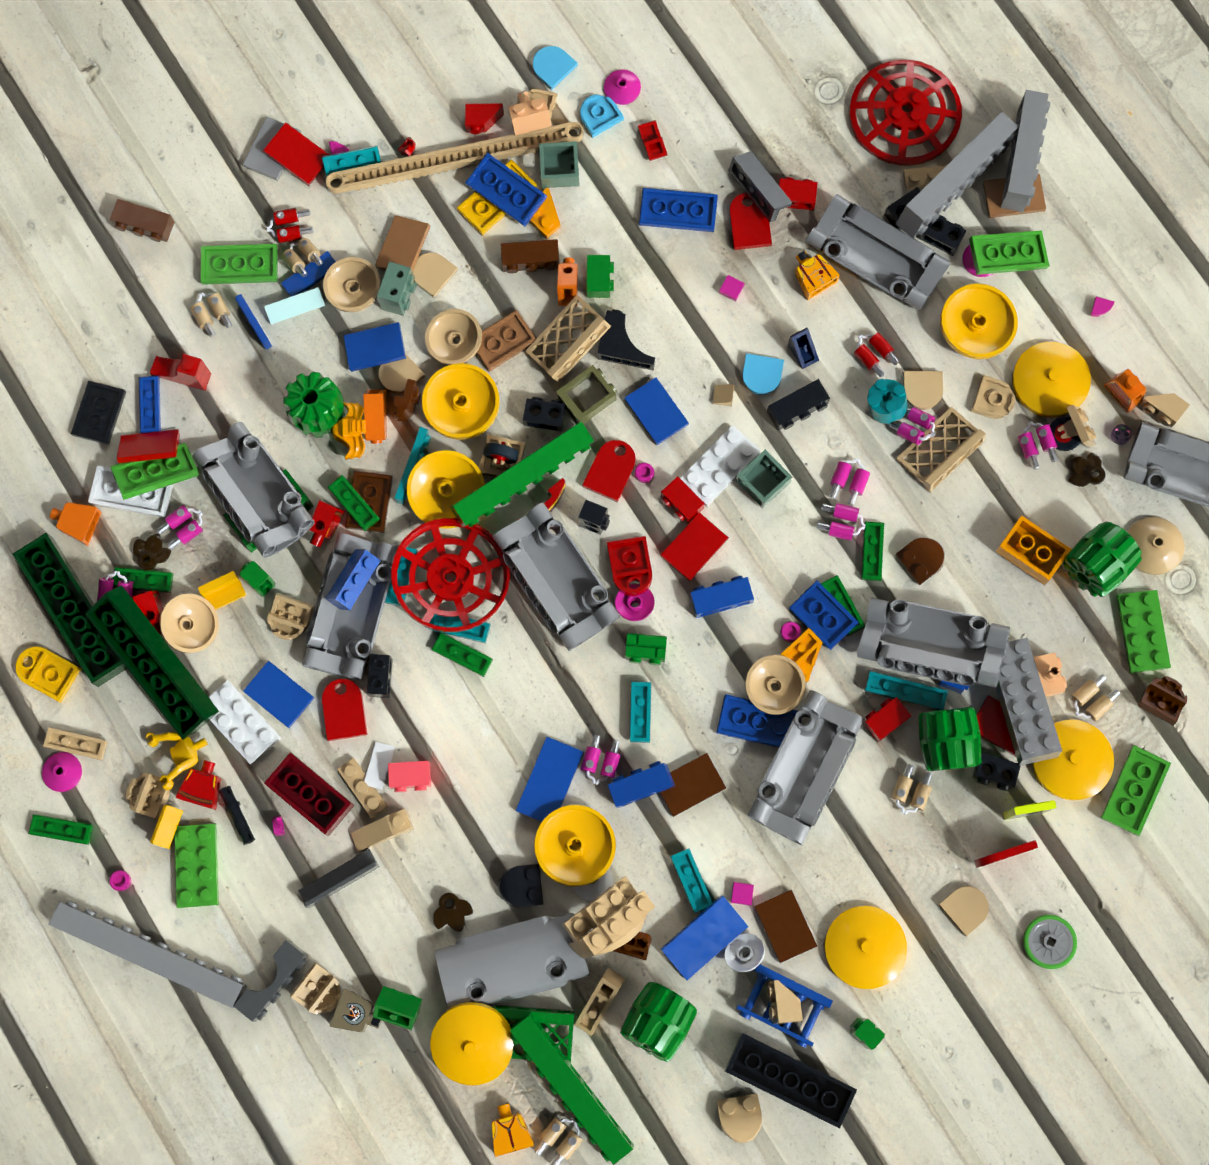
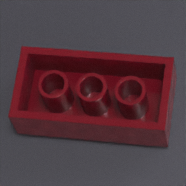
M291 752L264 783L327 836L331 835L355 806Z

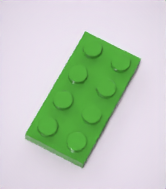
M1042 230L978 235L969 238L976 275L1047 269L1050 266Z
M277 244L201 246L202 285L278 282Z
M186 443L178 445L177 455L174 458L128 462L110 466L123 500L199 476Z
M1158 591L1118 594L1116 598L1129 673L1171 668Z
M1133 745L1100 819L1131 834L1140 836L1171 762Z
M216 824L177 826L175 832L177 908L219 905Z

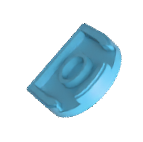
M556 46L540 49L533 59L535 75L551 90L578 66V63L570 55Z
M591 95L583 101L580 109L581 121L592 138L624 120L623 114L615 102L608 96Z
M746 353L743 369V382L746 387L757 395H766L774 391L781 381L784 360Z

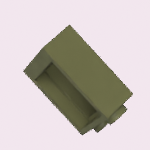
M594 365L556 391L557 399L562 404H565V409L577 424L581 421L583 424L617 400L616 388L612 383L608 384L605 381L604 373L600 368L596 369ZM593 375L608 395L582 413L567 393Z

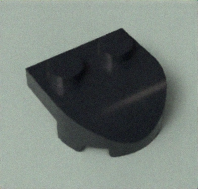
M539 864L510 868L499 879L498 892L500 898L509 904L510 907L521 908L544 905Z

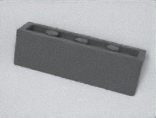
M751 151L732 158L728 171L769 222L776 221L779 211L790 207L792 201Z
M366 850L299 889L298 891L305 902L304 906L311 908L379 868L380 866L371 850Z

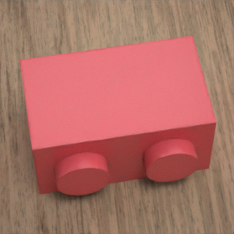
M429 761L388 763L389 788L394 789V792H407L406 788H414V791H426V787H431V766Z

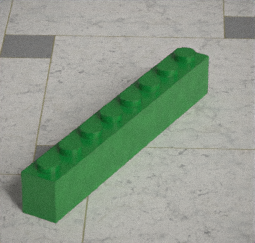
M581 421L450 508L462 527L466 525L472 527L479 522L478 518L484 514L487 517L496 511L494 507L498 504L503 506L512 500L510 496L513 494H522L528 490L527 485L530 483L535 485L543 480L542 475L545 473L552 474L559 469L558 465L563 461L567 464L575 459L574 454L580 451L582 454L590 449L591 446L589 444L594 442Z
M530 1012L512 1026L510 1037L516 1045L520 1044L522 1046L524 1056L529 1062L533 1061L537 1066V1073L549 1081L550 1084L548 1086L555 1095L559 1094L563 1099L561 1101L562 1105L568 1112H573L580 1128L584 1127L587 1130L589 1140L593 1145L597 1144L602 1150L600 1151L602 1157L607 1162L611 1161L614 1165L630 1153L634 1147L632 1141L535 1016Z

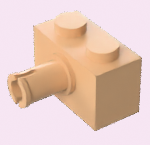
M524 91L525 97H523L522 92L517 96L520 104L508 106L515 136L551 127L549 110L544 97L530 100L529 93Z
M1056 653L1034 657L1045 696L1050 697L1064 693L1067 683L1065 677L1061 676L1062 671L1060 669L1062 665L1060 658L1056 657Z

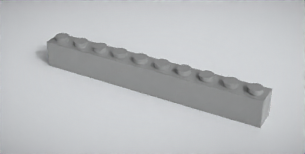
M69 900L66 903L59 902L48 925L228 1007L235 1008L233 1006L242 996L247 986L242 983L243 979L238 976L231 975V977L224 975V970L215 966L212 969L205 966L206 962L195 958L193 961L187 958V953L180 950L173 952L169 950V945L160 941L155 944L150 941L151 937L140 933L139 936L133 934L132 928L122 925L120 928L114 925L115 921L110 918L103 917V919L96 917L97 913L90 909L80 910L78 909V904Z

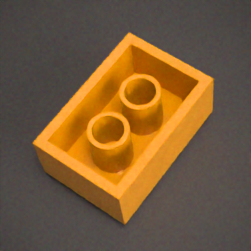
M1021 515L995 552L1043 585H1046L1071 548Z

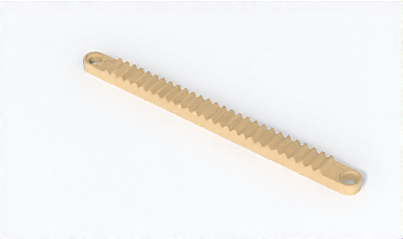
M570 122L517 136L513 134L338 171L327 176L326 185L328 190L334 194L353 190L360 191L362 188H374L376 185H388L390 182H403L405 179L411 180L414 177H426L428 174L434 175V173L440 174L442 171H454L456 168L463 169V167L469 168L471 165L477 166L487 153L497 160H506L508 157L514 158L515 156L520 157L522 154H535L539 151V144L580 142L584 136L583 127L580 123ZM571 129H578L579 134L571 136L569 131ZM339 179L341 183L338 187H332L331 181Z

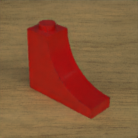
M183 354L181 359H168L156 356L150 370L151 376H158L159 378L203 391L206 390L212 374L202 359Z

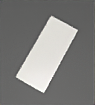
M379 742L375 743L364 780L368 786L383 790L388 773V763H391L395 749L394 746Z

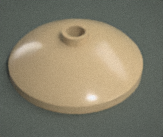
M347 257L338 260L327 270L323 280V289L327 300L336 309L344 312H359L371 306L377 299L381 286L376 268L367 260L358 257ZM356 287L357 290L352 292L351 289Z
M449 309L439 313L431 320L425 333V343L429 353L435 360L446 365L467 362L477 353L482 342V330L479 322L472 314L461 309ZM455 339H460L458 343H454Z
M1147 517L1137 521L1128 530V533L1134 538L1142 552V560L1136 567L1139 571L1150 575H1161L1173 570L1180 563L1184 554V539L1179 529L1170 521L1160 517ZM1155 540H1159L1161 545H1156Z
M182 594L174 597L164 606L160 615L159 625L161 634L169 646L183 653H196L204 650L214 641L219 628V620L214 607L208 600L195 594ZM184 621L188 624L187 628H184L182 625Z
M770 655L759 659L752 665L746 677L745 687L749 700L757 709L767 714L781 715L792 711L799 705L805 694L806 681L801 668L793 660L781 655ZM777 684L778 689L772 690L771 685Z

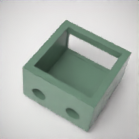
M577 141L539 144L542 188L580 186Z
M393 262L388 263L377 294L382 310L402 316L405 310L408 311L411 303L410 295L415 292L417 282L414 280L415 276L410 267ZM392 291H397L396 295H391Z
M766 449L736 477V482L762 509L792 481V476Z

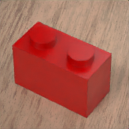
M780 178V188L792 201V205L787 208L814 211L818 182H813L810 179Z
M678 476L661 491L662 503L668 508L671 507L675 511V516L681 522L684 520L688 524L705 507V503Z
M897 697L893 700L888 698L881 704L882 709L878 712L873 710L865 716L867 720L863 725L877 742H880L911 717V714Z

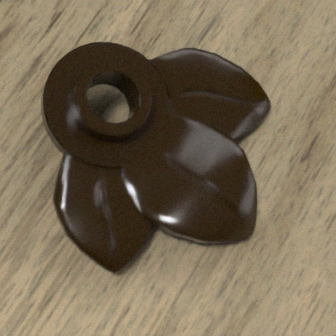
M1090 453L1087 459L1075 457L1070 460L1071 467L1075 472L1068 479V482L1084 487L1088 484L1098 485L1105 480L1106 474L1101 467L1102 461L1098 455ZM1097 472L1099 475L1094 477L1092 473Z
M160 534L151 535L146 541L138 538L134 542L133 553L138 557V565L141 569L152 570L157 564L164 563L170 557L171 550L162 548L163 543ZM150 558L149 562H144L145 559Z
M453 893L443 894L439 899V908L436 909L433 916L435 927L441 929L448 924L453 930L461 932L465 925L464 916L473 914L471 904L466 900L458 899ZM448 899H451L453 901V905L451 907L446 906V901Z

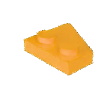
M547 187L542 191L547 195L546 200L529 221L546 239L561 227L550 190Z
M808 628L780 655L790 658L797 663L807 683L823 642Z

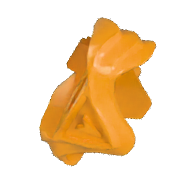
M343 402L348 413L333 426V436L335 440L349 449L348 453L344 456L345 460L359 459L365 452L362 434L366 433V420L361 419L364 407L357 402L355 404Z

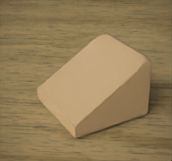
M715 385L713 404L732 407L735 385Z

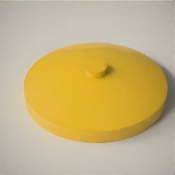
M969 284L957 289L949 296L941 311L940 327L946 342L959 354L972 359H989L1002 353L1011 344L1017 332L1018 317L1013 303L1002 291L986 284Z
M1042 342L1031 346L1019 357L1013 369L1012 385L1016 397L1026 409L1039 416L1056 418L1068 415L1067 407L1072 405L1079 407L1084 402L1090 390L1091 374L1085 359L1072 347L1059 342Z
M465 363L448 365L438 370L428 380L422 395L423 412L431 427L439 434L456 440L470 439L484 433L495 421L500 406L499 392L491 376L483 369Z
M441 450L424 456L415 464L408 477L407 497L414 513L425 523L442 518H456L450 507L485 485L480 469L469 457L456 451ZM444 526L439 528L449 529L455 528L456 526Z
M1063 720L1054 723L1062 752L1058 758L1032 763L1037 780L1045 790L1061 799L1075 801L1094 796L1106 786L1113 772L1114 755L1109 741L1098 728L1084 721Z
M568 805L554 810L542 821L535 836L534 848L540 868L550 879L564 886L581 887L592 884L608 871L615 856L616 840L611 825L599 812L582 805Z
M858 906L842 912L833 920L825 936L824 951L830 969L841 981L859 989H874L888 984L900 973L907 956V941L902 927L892 915L877 907Z
M466 1002L455 1005L444 1012L434 1026L430 1040L433 1060L438 1069L454 1082L471 1086L488 1083L501 1075L510 1062L514 1042L510 1037L511 1028L501 1013L486 1004Z

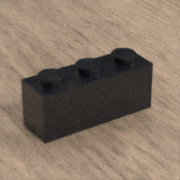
M817 379L770 404L767 408V413L778 431L781 429L787 430L799 419L804 421L811 416L812 412L816 410L820 412L827 408L830 397L820 380Z

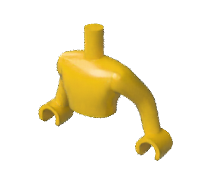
M149 732L145 735L147 740H151L147 743L150 747H156L160 741H178L174 747L170 748V753L176 767L167 776L163 775L159 779L161 783H165L162 785L164 790H170L174 785L172 780L198 762L197 750L208 745L205 738L194 743L190 736L182 740L178 733L175 732L157 735Z

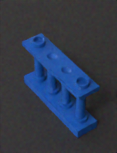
M759 964L754 969V972L757 973V980L745 1006L737 1005L736 1009L740 1010L738 1015L748 1020L752 1016L795 1038L794 1043L804 1048L807 1045L813 1046L814 1043L807 1039L821 1009L824 1010V1007L830 1008L833 1000ZM768 979L772 981L779 980L785 987L794 991V994L801 1002L802 1000L805 1001L806 998L813 1001L812 1005L814 1006L800 1036L789 1031L792 1023H783L779 1026L770 1021L769 1007H771V1002H769L763 1017L752 1012L760 991Z

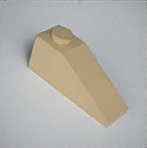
M402 809L352 832L351 836L357 852L410 832L414 830L408 811Z
M608 968L574 1025L592 1036L626 978Z

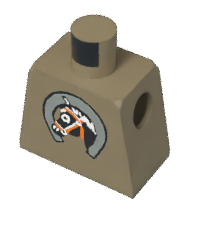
M344 988L330 1027L363 1033L366 1031L367 1025L379 1028L382 1020L373 1018L374 1003L350 989Z

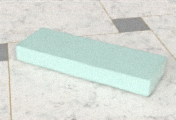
M319 287L270 303L264 307L270 323L274 324L325 306Z

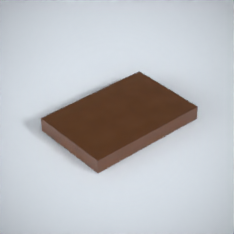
M354 471L352 487L380 519L366 531L385 533L393 482L392 475ZM347 512L345 528L364 531Z
M705 753L670 772L675 787L662 791L660 794L672 816L675 817L725 790L726 786L708 753Z
M792 890L754 906L779 963L817 947Z

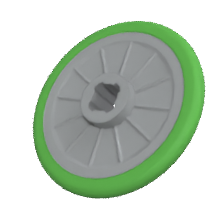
M1043 915L1034 919L1027 926L1023 944L1026 954L1033 963L1045 969H1058L1067 965L1074 957L1077 950V937L1072 926L1063 918L1055 915ZM1049 938L1054 940L1052 946L1046 943Z

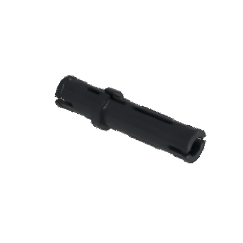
M231 786L220 789L218 792L225 803V810L229 812L243 845L252 843L256 839L241 811L240 801L236 800Z

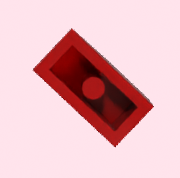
M503 103L465 104V126L467 133L474 135L486 133L504 116Z

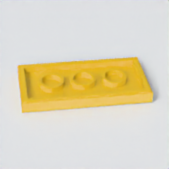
M512 159L505 164L537 188V184ZM476 191L456 208L482 236L506 215L505 212Z

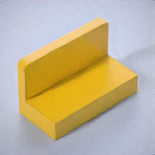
M234 571L198 587L200 594L212 604L215 610L246 596L243 585Z
M168 805L163 806L150 840L151 844L167 849L170 848L183 810Z

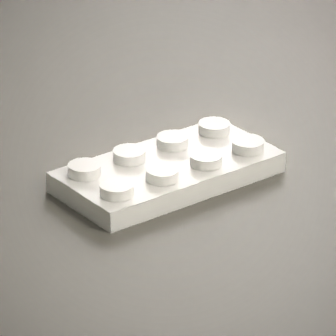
M732 425L680 479L708 507L761 451Z
M97 466L88 503L90 505L165 518L173 484L123 500L111 468Z
M229 680L209 696L210 700L219 710L210 721L250 765H253L281 739L277 732Z

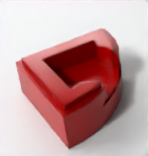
M408 137L397 151L401 155L410 156L415 149L416 143L411 137Z

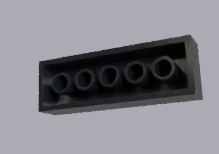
M741 1033L724 1070L839 1129L857 1092V1089L744 1033Z

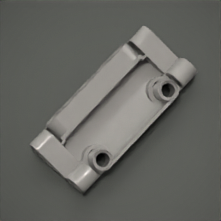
M838 194L834 196L818 225L811 230L805 241L839 264L919 311L951 263L928 246L914 238L912 239L908 234ZM832 244H836L839 247L836 255L830 252ZM897 283H901L904 286L902 294L895 292V285Z
M237 422L229 428L228 438L201 447L194 452L193 459L201 468L205 482L248 542L252 541L264 558L284 550L302 537L314 525L313 518L301 503V496L260 440L252 436L243 422Z
M1141 422L1128 457L1124 479L1209 507V442L1163 427L1161 429ZM1159 475L1160 481L1158 483H1150L1152 476Z
M544 503L538 504L526 516L506 526L492 536L503 552L504 562L550 631L559 636L568 651L587 641L620 617L612 603L608 601L607 590L571 539L563 524L553 519L552 514ZM549 529L554 530L556 534H552ZM593 594H596L599 597V600H597Z
M338 533L334 550L327 560L306 636L307 648L302 666L333 675L362 680L367 658L372 652L390 585L391 568L397 550L396 546L388 543L376 544L348 534ZM355 549H366L381 561L351 610H340L325 598ZM379 569H382L384 571L383 578L379 577L378 575ZM359 644H362L364 647L362 654L357 649Z
M871 598L868 606V620L858 646L857 657L877 661L880 666L892 670L965 686L977 683L996 688L1004 661L1010 627L995 623L990 625L982 616L917 604L901 599L894 600L890 604L889 601Z
M810 690L802 708L796 713L759 786V793L747 816L781 836L803 845L811 827L816 824L856 742L855 737L864 718L827 701L826 697L822 694ZM803 717L810 718L806 725L800 724V720ZM767 789H774L772 796H764V792Z
M574 913L555 918L551 916L534 918L459 939L455 945L435 950L448 1009L466 1002H478L492 1006L563 987L571 979L575 980L590 976L586 959L577 955L569 946V943L573 940L562 926L563 923L574 916ZM556 973H562L559 976H554ZM482 994L479 998H474L476 995Z

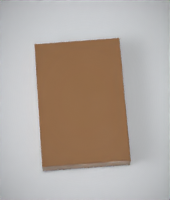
M1038 174L1033 184L1035 187L1034 196L1031 198L1029 207L1026 206L1023 213L1001 208L1006 178L984 180L983 188L989 218L1045 212L1046 204L1040 174Z
M395 215L375 267L386 271L388 263L393 262L410 267L413 271L431 226L428 223Z
M515 310L482 331V342L477 355L490 372L526 350L536 338L521 315Z

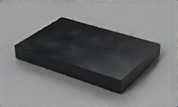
M88 380L71 435L109 445L126 391Z

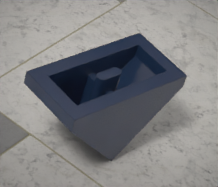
M807 327L790 336L788 346L802 369L819 361Z

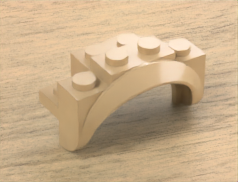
M624 876L563 923L562 926L573 940L569 943V946L581 958L587 959L611 952L629 942L642 929L647 913L654 909L655 906L644 890L637 893L627 877Z

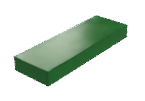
M343 475L328 486V489L364 532L380 520Z
M865 521L861 580L881 581L884 523Z
M114 567V571H120V575L125 576L127 581L133 582V590L171 593L174 576L171 572ZM117 574L113 576V588L118 587V581L124 580L119 578Z
M836 575L820 583L859 622L847 636L864 629L865 624L839 576Z
M441 632L431 649L433 652L482 677H485L493 662L492 658Z
M33 814L28 834L89 845L93 825Z

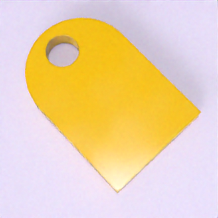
M42 647L26 649L20 654L16 662V673L22 682L60 703L81 670L80 667ZM27 657H32L33 659L30 667L24 666V660Z

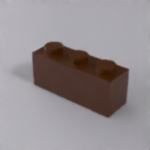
M117 199L110 217V221L117 230L123 232L128 230L139 237L145 235L156 242H167L175 223L170 214Z
M558 239L502 243L503 272L513 274L524 270L527 272H535L537 269L555 270L558 268V264H560Z

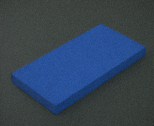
M489 153L484 156L465 182L467 186L524 227L547 198L546 194Z
M643 188L639 226L714 232L718 194Z
M725 694L716 734L779 748L798 711L792 710L781 715H771L757 709L748 699Z
M546 737L516 812L542 822L551 812L561 808L584 752Z
M721 895L660 949L681 975L688 980L749 926L726 898Z

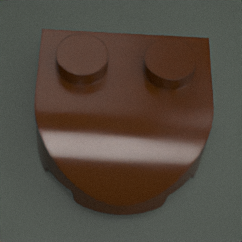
M407 379L403 397L395 395L393 405L397 407V413L394 412L392 414L393 420H408L413 415L416 404H420L421 393H419V387H417L415 380Z
M915 539L896 553L897 557L919 585L938 573L944 565V549L934 539Z
M1167 676L1159 679L1155 678L1144 690L1138 706L1174 726L1183 707L1187 704V695H1184L1182 691L1183 686L1177 680Z
M639 931L629 942L613 951L646 961L652 938L649 934Z

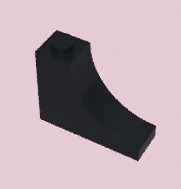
M607 310L605 321L611 327L600 338L597 359L654 371L655 357L649 356L637 349L627 335L625 328L626 314L620 310Z

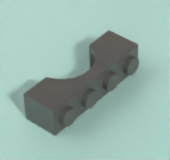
M285 940L273 955L277 965V974L273 983L262 991L246 990L233 1007L252 1022L261 1021L268 1012L266 1008L270 1003L274 1004L281 996L279 993L284 986L287 988L294 979L292 975L296 970L300 971L307 963L305 959L308 955L290 940Z

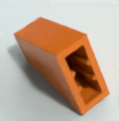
M368 389L363 394L364 419L366 420L365 438L366 441L371 440L372 444H379L387 438V389Z

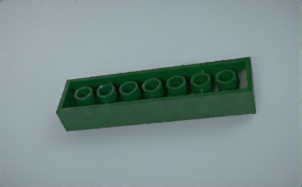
M44 533L14 552L13 556L91 683L100 687L127 669L85 615L94 606V603L54 538L48 533Z
M122 585L106 592L85 614L182 740L196 733L219 712Z

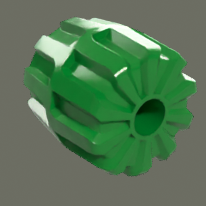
M313 371L308 376L301 373L296 376L294 383L289 382L285 388L287 396L283 398V404L290 422L304 435L313 434L315 438H323L324 434L329 432L333 434V426L345 417L344 400L334 382L329 377L324 378L321 373Z
M1106 521L1098 524L1084 535L1065 556L1063 564L1064 568L1068 570L1069 577L1079 583V588L1082 590L1087 589L1091 596L1096 597L1099 595L1102 598L1127 579L1141 562L1142 552L1128 532L1119 525Z
M973 707L919 714V740L927 771L967 768L981 764V735L976 711Z
M648 982L633 1002L620 1029V1033L634 1046L645 1050L647 1054L653 1055L661 1061L669 1062L687 1037L697 1015V1009L688 1000L667 987L655 982Z

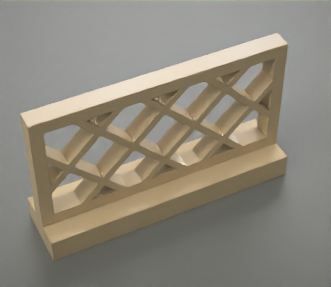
M576 295L528 347L526 352L559 383L611 326L581 297ZM580 302L582 304V312L573 313L575 305ZM594 315L596 319L592 324H586V316ZM582 316V325L573 326V317ZM564 318H569V326L560 327L561 321ZM581 329V336L573 339V330ZM569 330V338L560 340V331ZM551 332H556V341H547L548 335ZM568 343V350L565 353H560V344ZM547 345H556L555 354H547ZM538 346H543V355H535L533 351ZM547 358H555V364L549 369L547 367Z
M950 407L934 422V430L944 429V437H929L927 440L922 441L930 442V450H918V445L912 443L897 457V461L925 485V489L930 493L985 442L986 433L974 427L953 407ZM951 414L957 418V424L946 425V418ZM931 428L924 432V437H926L928 434H932ZM968 428L973 432L969 437H960V429ZM946 429H958V437H946ZM944 441V450H932V442ZM946 441H958V447L955 450H946ZM916 454V463H907L904 460L907 455ZM919 454H930V463H919ZM932 454H944V460L941 463H933ZM919 467H930V473L924 478L919 473Z

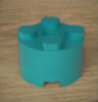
M879 379L869 389L867 400L874 420L883 424H891V422L898 419L901 420L904 417L908 404L903 385L895 380Z

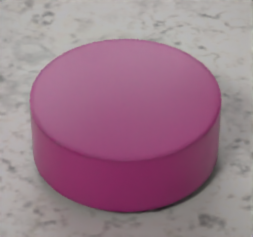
M641 463L635 469V477L641 483H648L654 477V469L648 463Z
M786 622L781 627L780 635L786 642H794L799 638L801 630L795 622Z
M115 871L110 876V886L114 890L124 891L130 886L131 877L125 871Z

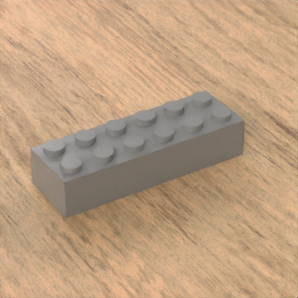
M1026 89L1019 105L1016 125L1019 127L1015 132L1017 136L1012 141L1001 202V208L1023 213L1025 207H1029L1031 198L1034 196L1035 187L1033 184L1038 176V169L1036 167L1041 159V152L1039 150L1044 142V135L1042 133L1047 125V118L1045 116L1050 108V102L1047 101L1049 94Z
M1028 638L1009 641L996 691L1017 762L1020 766L1058 758L1062 748Z

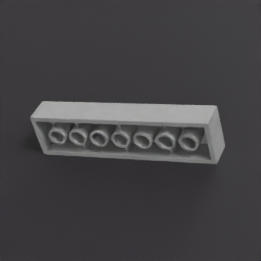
M1001 112L906 205L896 225L912 239L917 234L921 236L927 230V225L930 222L933 224L939 218V213L942 210L945 212L951 206L954 199L957 200L963 194V190L966 187L969 188L975 182V178L977 176L980 177L987 170L989 164L993 165L1000 153L1004 154L1007 151L1010 143L1017 136L1015 132L1019 126Z

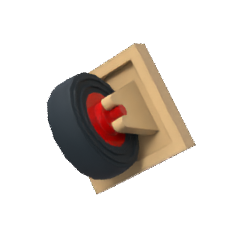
M1075 405L1069 406L1067 410L1070 417H1058L1050 424L1057 444L1056 449L1059 451L1073 450L1081 441L1087 447L1096 445L1094 441L1097 438L1093 428L1087 425L1086 422L1089 419L1082 408H1078Z
M487 435L479 466L481 473L497 477L522 460L526 444Z

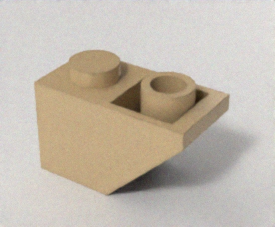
M1175 393L1147 396L1140 406L1143 407L1146 413L1156 416L1160 423L1172 428L1190 404Z
M779 980L768 982L769 986H767L766 992L771 1002L769 1017L773 1020V1024L803 1021L800 999Z

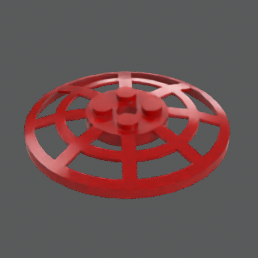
M894 60L878 65L862 77L851 97L849 119L855 137L871 155L890 164L912 166L931 161L950 147L960 128L962 106L956 88L941 71L920 61ZM906 65V72L895 73L885 78L877 72L889 66ZM914 66L927 69L941 79L933 83L925 76L914 73ZM872 77L878 82L871 91L868 101H857L860 89L868 78ZM897 78H906L905 86L896 89L889 81ZM913 78L923 81L929 87L923 91L913 87ZM948 85L955 97L957 112L946 109L945 99L940 91V88ZM881 87L889 93L886 101H874ZM934 92L939 99L940 108L929 105L927 97ZM908 105L912 110L905 112L902 110V106ZM856 109H867L869 121L874 129L866 136H864L858 125ZM873 109H884L886 119L880 124L875 119ZM928 114L940 115L937 124L931 130L925 122ZM945 117L956 119L951 134L941 144L935 135L942 127ZM891 125L901 130L900 138L894 137L884 130ZM918 128L925 134L918 138L908 139V132ZM880 135L885 140L899 145L898 156L881 151L871 141ZM929 140L935 150L921 156L906 157L907 146L918 145Z
M457 518L432 520L411 531L397 548L391 568L393 591L403 610L419 624L442 632L469 630L489 620L504 602L510 581V569L504 562L503 552L493 539V535L478 524L472 527L468 525L462 527ZM456 526L471 530L466 541L457 538L442 539L439 527ZM431 530L434 541L424 546L416 555L406 549L416 537ZM478 534L493 546L499 558L488 562L484 554L473 545ZM444 545L462 546L459 555L446 554ZM436 548L439 557L433 560L431 564L421 559L428 551ZM469 551H472L482 563L481 565L472 568L471 564L466 560ZM403 556L412 562L409 571L410 585L398 587L397 570L399 561ZM502 565L504 581L501 594L498 596L489 592L492 582L491 569ZM417 566L427 571V581L415 583ZM485 572L486 582L484 589L474 586V575ZM453 573L456 579L449 582L445 579V575ZM430 589L436 596L432 604H428L418 591ZM469 592L479 596L472 605L467 608L464 607L461 598L465 597ZM413 593L418 603L427 609L423 619L409 609L401 596L402 594ZM485 599L496 603L484 617L470 623L467 613L478 608ZM443 600L454 601L457 611H444L438 608ZM435 614L445 617L459 616L463 626L443 627L431 624L430 621Z

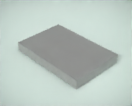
M266 117L243 163L244 168L278 181L284 168L264 154L263 150L284 123Z

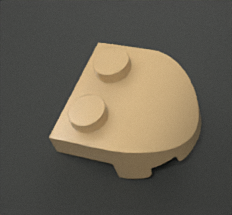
M277 593L271 612L267 616V622L270 624L275 636L283 640H291L306 631L315 606Z
M142 773V776L133 779L128 785L126 799L129 800V808L134 812L159 819L171 789L164 790L162 788V785L165 783L159 781L160 777L149 773Z
M315 962L292 991L290 997L313 1014L331 1012L336 1008L341 997L340 984L330 972Z
M758 1093L717 1100L721 1129L725 1136L727 1135L737 1143H747L755 1139V1136L762 1128V1113Z

